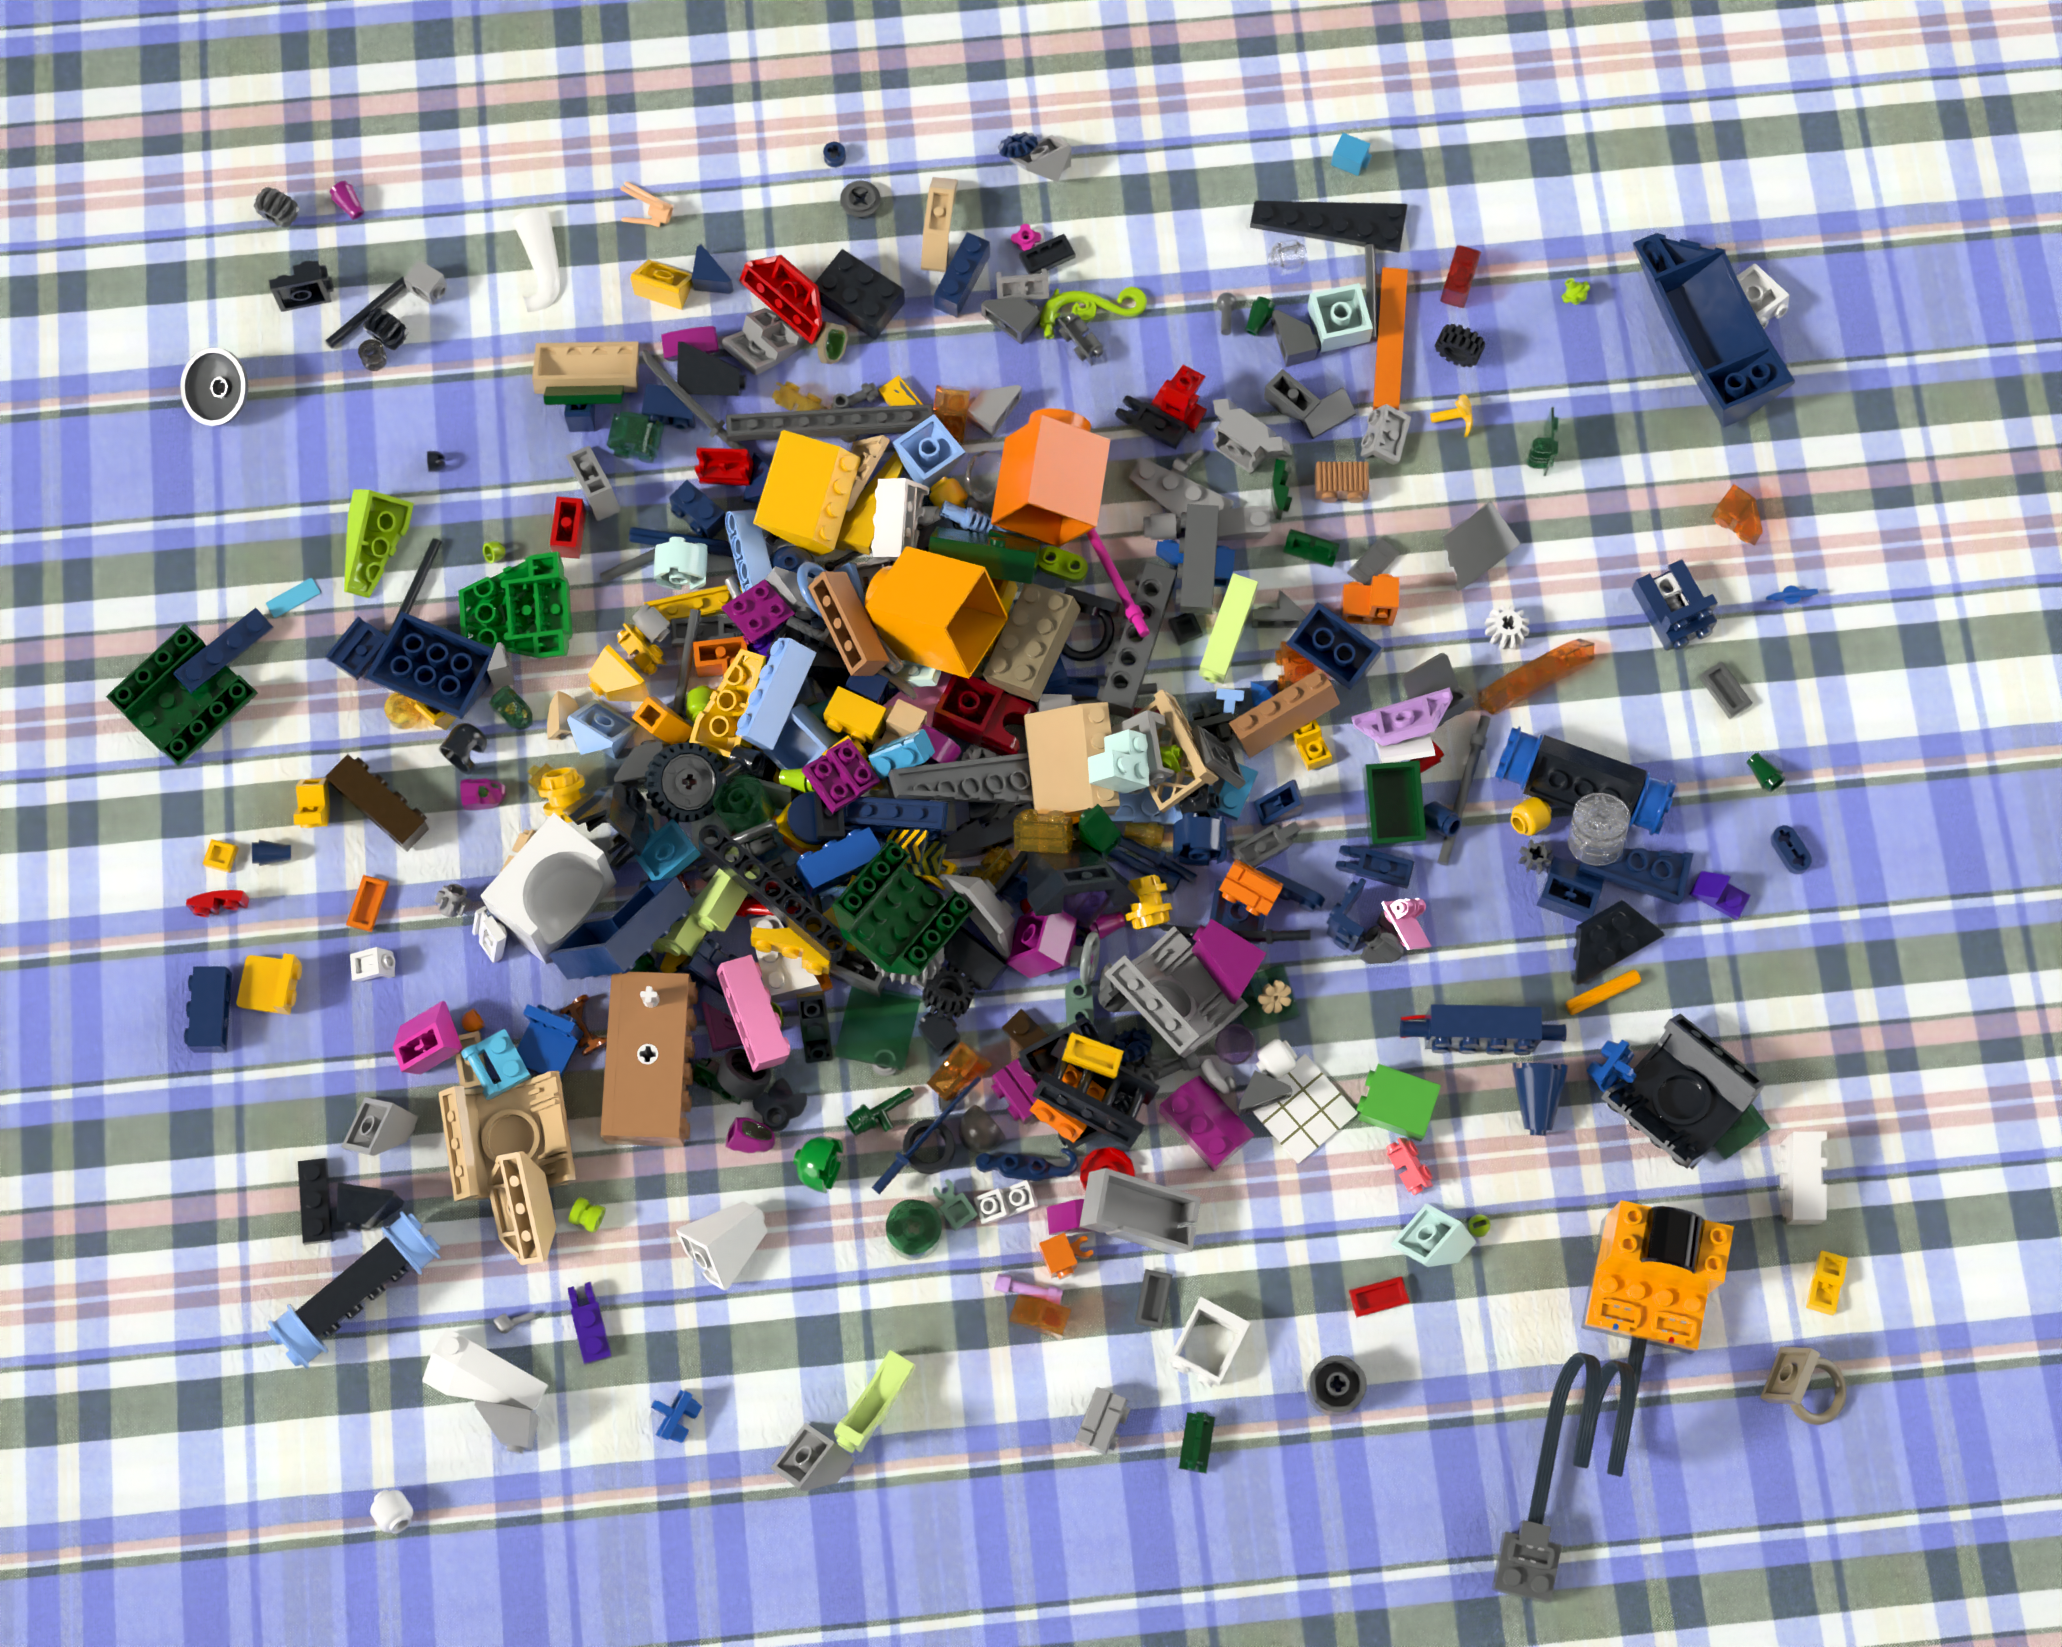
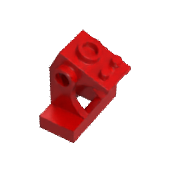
M1183 364L1171 381L1168 379L1165 381L1151 405L1188 424V431L1194 434L1207 413L1206 408L1197 404L1200 396L1196 394L1206 376Z

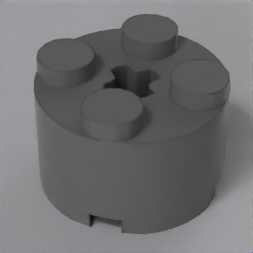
M1333 1355L1324 1358L1314 1367L1307 1381V1394L1314 1408L1328 1416H1343L1352 1412L1362 1401L1366 1393L1367 1382L1364 1371L1352 1359L1346 1356ZM1334 1380H1337L1339 1385H1343L1339 1392H1336L1335 1388L1330 1387Z

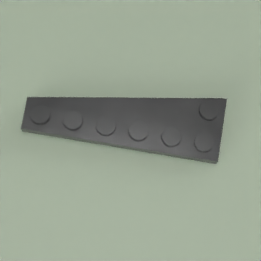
M1028 753L892 769L888 773L895 799L1034 804Z

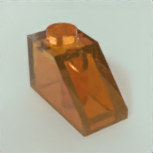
M961 1041L926 1084L945 1101H948L959 1095L977 1076L981 1078L992 1063L973 1046Z

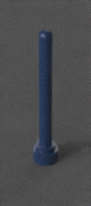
M1067 824L1063 826L1065 834L1080 840L1078 828L1073 825L1068 827ZM1117 848L1108 855L1145 876H1159L1161 884L1166 883L1167 891L1164 892L1170 895L1175 892L1181 880V876L1171 871L1169 873L1165 871L1163 873Z

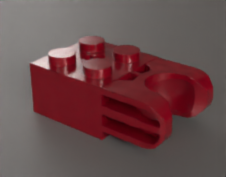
M953 674L934 710L932 727L1000 756L1014 755L1020 751L1019 740L1009 734L1004 727L1008 724L1025 726L1024 715L1036 713L1037 710L1033 705L1004 693V689L973 676L968 679Z

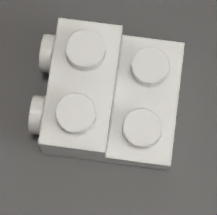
M1754 263L1737 275V279L1763 329L1767 327L1771 318L1775 316L1779 319L1787 312L1790 295L1758 265Z

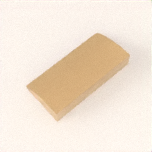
M638 341L536 343L532 376L535 394H544L546 387L624 385V393L638 392Z

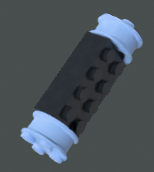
M401 1211V1217L388 1228L381 1227L387 1237H384L299 1309L296 1310L292 1305L288 1304V1311L274 1322L272 1320L268 1321L271 1327L267 1331L268 1334L278 1345L283 1343L289 1351L285 1354L296 1367L302 1364L308 1369L310 1368L309 1362L322 1351L328 1353L329 1350L320 1337L325 1336L329 1338L341 1328L340 1321L345 1317L352 1319L364 1309L361 1304L368 1298L371 1301L378 1298L386 1291L383 1286L390 1280L397 1282L408 1273L406 1267L409 1264L421 1275L423 1274L421 1269L435 1257L441 1259V1256L437 1253L441 1247L431 1235L424 1237L419 1231L423 1226L412 1213L407 1216Z

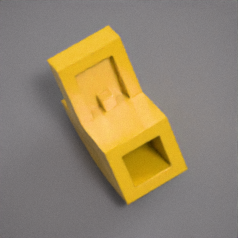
M300 779L296 785L298 808L293 814L294 825H300V828L328 826L330 799L327 779Z

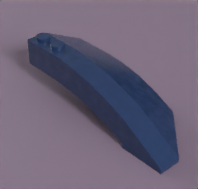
M1654 233L1633 242V248L1664 321L1689 371L1723 428L1748 418L1795 384L1793 376L1776 351L1750 305L1730 264L1725 249L1715 247L1712 250L1701 247L1700 243L1680 239V241L1667 239L1666 235Z

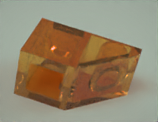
M936 385L934 415L957 442L963 443L970 391L962 387Z
M1733 484L1717 505L1711 517L1715 519L1719 526L1728 528L1736 533L1743 542L1751 543L1755 546L1763 533L1756 499Z
M1018 1294L1009 1322L1061 1341L1071 1315V1309L1045 1299Z

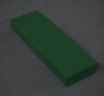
M624 385L546 387L543 395L544 404H620L624 397Z

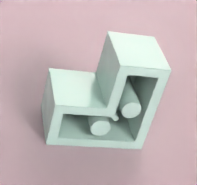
M1128 729L1104 737L1105 752L1088 757L1089 784L1124 794L1149 786L1146 734Z

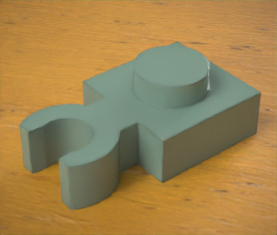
M946 1179L945 1184L949 1188L948 1192L942 1194L934 1187L933 1193L938 1200L945 1202V1204L939 1207L940 1211L956 1232L977 1218L978 1214L963 1192L955 1196L953 1183Z

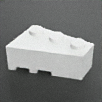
M907 478L878 479V487L875 490V498L877 500L876 513L873 517L875 531L871 545L874 558L896 561L906 546L916 548L920 533L919 530H916L919 517L924 516L925 509L921 508L924 495H929V487Z
M767 915L749 920L751 931L753 927L768 929L784 928L776 916ZM756 950L758 963L762 971L763 985L770 991L771 1002L779 1003L797 998L796 994L822 991L814 974H810L806 969L802 968L801 957L791 959L783 956L780 952L771 951L770 953H764Z

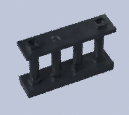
M1062 1034L1051 1051V1055L1059 1058L1052 1075L1045 1072L1032 1096L1131 1148L1144 1128V1124L1136 1120L1141 1105L1144 1103L1148 1106L1160 1086L1119 1065L1117 1075L1113 1079L1063 1061L1062 1058L1069 1038ZM1068 1064L1083 1071L1077 1088L1062 1081ZM1093 1077L1108 1084L1101 1101L1086 1094ZM1118 1090L1132 1097L1126 1114L1111 1107Z

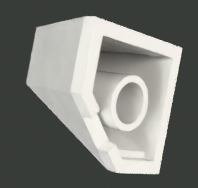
M744 1201L686 1224L676 1230L685 1253L692 1261L695 1259L705 1269L703 1275L711 1284L724 1291L731 1286L768 1231L764 1223L765 1216L761 1209Z

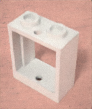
M1200 1297L1168 1361L1173 1363L1172 1367L1183 1374H1187L1189 1371L1197 1375V1381L1211 1388L1213 1384L1219 1387L1251 1323ZM1200 1314L1237 1333L1217 1375L1179 1356Z

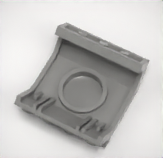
M1173 926L1145 953L1133 961H1130L1124 955L1105 975L1172 1048L1185 1058L1229 1027V1024L1249 1005L1241 997L1235 1005L1229 1002L1192 952L1193 945Z

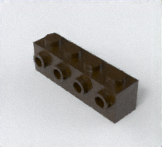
M347 754L325 776L327 781L401 848L408 852L429 830L425 822L427 817L416 807L411 810L406 805L407 799L397 790L392 793L386 788L389 784L379 774L375 776L367 771L369 766L362 759L357 757L354 760Z

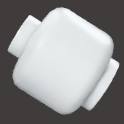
M1274 1039L1258 1050L1257 1056L1260 1061L1256 1063V1066L1262 1074L1270 1075L1278 1080L1296 1067L1295 1060L1298 1057L1286 1040L1282 1042L1279 1039Z
M383 1490L378 1493L370 1509L371 1515L383 1532H392L393 1534L402 1532L411 1524L414 1512L404 1494L398 1490Z

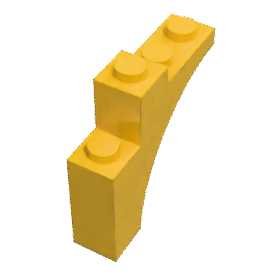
M852 875L851 881L849 882L848 886L857 876ZM831 907L822 915L840 929ZM817 924L807 926V929L811 932H817L821 929ZM753 927L751 946L755 947L756 950L764 953H770L771 951L780 952L783 956L791 959L801 957L802 968L806 969L808 973L814 975L829 974L832 961L825 959L789 927L778 929ZM833 941L828 943L827 946L835 950L836 944L840 945V943ZM847 941L846 950L856 951L857 948Z

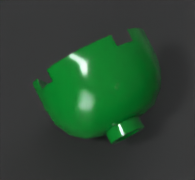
M819 1136L808 1140L802 1149H797L793 1163L797 1166V1175L805 1186L825 1194L827 1193L826 1189H832L841 1167V1162L837 1161V1153L843 1154L842 1141L832 1137Z

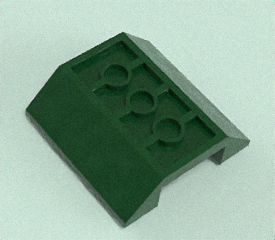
M185 623L106 696L135 728L178 767H181L258 694L250 684L240 675L237 676L228 666L191 694L175 677L174 671L204 649L206 645Z
M889 839L832 904V908L843 938L881 969L888 973L919 976L975 907L956 891H953L944 901L904 868L911 855L892 839Z

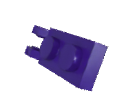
M591 1281L585 1283L584 1287L589 1304L585 1306H579L578 1294L574 1286L568 1288L572 1306L571 1314L584 1365L612 1358L600 1305L596 1302Z

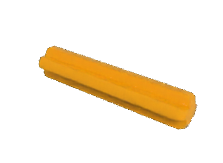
M1635 969L1568 1000L1565 1003L1566 1009L1570 1015H1575L1638 985L1641 982L1640 975Z

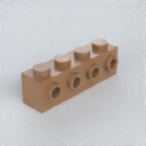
M824 571L808 588L850 675L874 676L889 662L887 654L847 573Z
M1319 668L1245 714L1238 716L1229 725L1237 742L1246 755L1251 758L1333 709L1340 702L1333 685Z

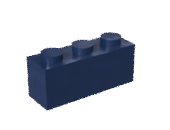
M969 232L966 233L934 293V308L958 318L990 257V241Z
M193 966V975H189L188 989L191 991V1001H188L186 1005L189 1028H185L184 1042L194 1053H227L232 972L226 966Z

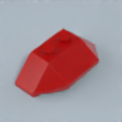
M782 255L746 262L739 282L809 343L814 344L822 327L821 300L818 286Z

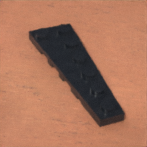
M1254 201L1250 228L1361 247L1373 244L1375 249L1399 253L1408 204Z

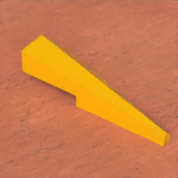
M896 451L862 491L851 511L845 513L835 549L841 551L850 549L870 556L875 531L873 517L876 513L877 500L875 498V490L878 487V479L901 478L904 469Z

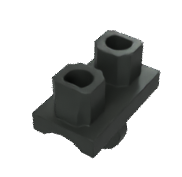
M1206 702L1201 703V711L1192 713L1193 721L1188 722L1192 730L1198 725L1209 733L1215 732L1217 738L1222 742L1231 741L1232 729L1229 723L1234 720L1232 712L1219 715L1218 707L1209 709Z

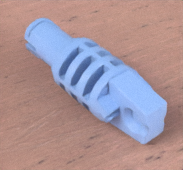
M945 500L939 512L940 517L959 523L962 529L967 530L968 528L969 532L975 531V533L988 534L990 529L1010 532L1004 528L992 525V515L988 517L987 513L981 514L980 510L974 511L975 509L972 507L965 509Z

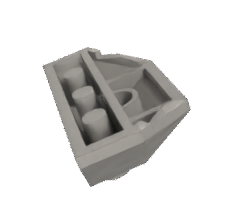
M940 874L937 878L950 894L956 891L975 907L969 917L1006 961L1012 950L1015 920L1011 915L1015 911L1005 899L1000 903L994 895L997 889L988 879L982 881L979 877Z

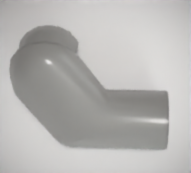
M1212 1059L1204 1060L1200 1064L1208 1081L1222 1094H1230L1231 1090L1237 1088V1084L1232 1076H1227L1223 1079Z

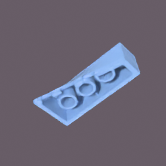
M778 638V641L772 645L768 663L762 668L759 674V683L756 689L751 692L748 699L749 705L737 723L738 729L735 735L762 749H774L816 655L815 651L791 638Z

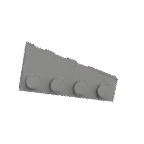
M1142 457L1129 478V482L1154 503L1157 502L1161 505L1166 513H1175L1176 518L1180 519L1182 512H1187V504L1217 505L1219 510L1231 509L1234 503L1233 500Z

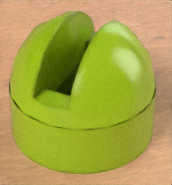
M498 541L485 543L483 545V554L486 561L495 563L502 560L505 556V547Z
M1482 1214L1472 1216L1467 1224L1469 1233L1478 1238L1485 1236L1491 1227L1489 1219ZM1485 1221L1486 1225L1474 1229L1473 1224Z

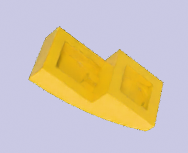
M1820 1250L1809 1289L1806 1308L1831 1316L1836 1313L1840 1287L1845 1279L1847 1257Z

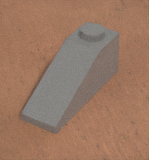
M590 445L566 455L596 520L599 521L620 512L621 509L614 491Z
M1269 506L1219 510L1217 541L1262 539L1271 532Z

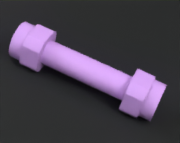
M998 1273L994 1290L1007 1294L1008 1291L1045 1299L1047 1304L1060 1306L1063 1289L1050 1286L1047 1289L1011 1280L1012 1276Z

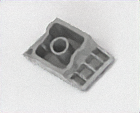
M1228 398L1213 400L1215 414L1220 419L1219 425L1214 429L1216 437L1212 441L1217 451L1250 474L1267 458L1291 456L1290 442L1281 436L1276 437V432L1264 425L1244 409H1237V405Z

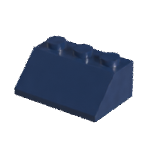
M1317 602L1286 643L1287 646L1349 690L1367 675L1380 658L1382 647L1319 602Z

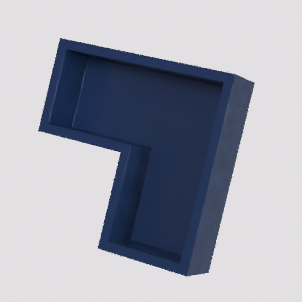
M677 877L648 881L612 916L584 920L548 955L567 980L577 978L581 980L592 976L596 978L600 975L610 976L614 973L625 974L635 967V961L640 956L646 955L653 949L654 946L652 944L657 939L663 938L671 931L670 926L674 922L680 921L688 915V909L695 902Z

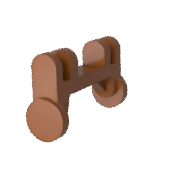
M587 994L577 997L573 1003L559 1011L561 1015L571 1012L572 1014L569 1016L577 1020L579 1028L584 1032V1038L580 1040L578 1047L582 1048L588 1044L589 1047L581 1052L583 1056H587L597 1049L607 1046V1037L600 1038L591 1034L582 1019L583 1007L586 1004L585 1002L589 1000Z

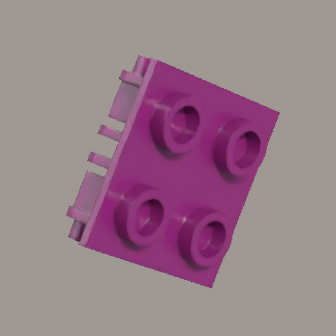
M765 579L721 607L743 632V639L748 645L751 643L756 644L757 640L762 636H768L770 631L774 632L776 627L784 622L787 623L791 615L795 616L792 609Z

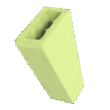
M1233 573L1200 665L1199 676H1202L1205 681L1213 684L1217 682L1224 684L1255 600L1258 581Z

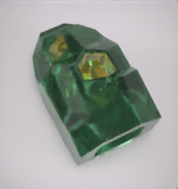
M510 686L502 687L489 701L491 709L510 728L523 730L532 725L533 713L530 707Z

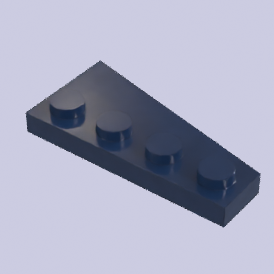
M1587 844L1584 846L1579 871L1679 905L1683 901L1694 853H1672V851L1666 850L1649 851L1644 848L1627 849L1621 846Z

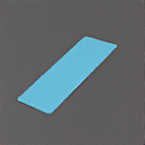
M309 578L266 602V605L273 617L277 618L321 592L314 580Z

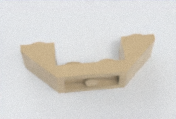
M932 178L929 186L923 230L921 270L946 272L953 204H955L958 179Z

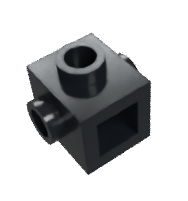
M1208 783L1203 784L1180 801L1182 815L1185 813H1196L1199 817H1210L1216 815L1217 809L1220 808L1219 794L1215 793L1212 786Z

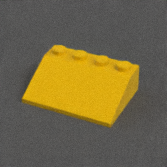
M786 430L781 431L753 524L800 548L806 549L817 557L834 551L861 458L839 446Z

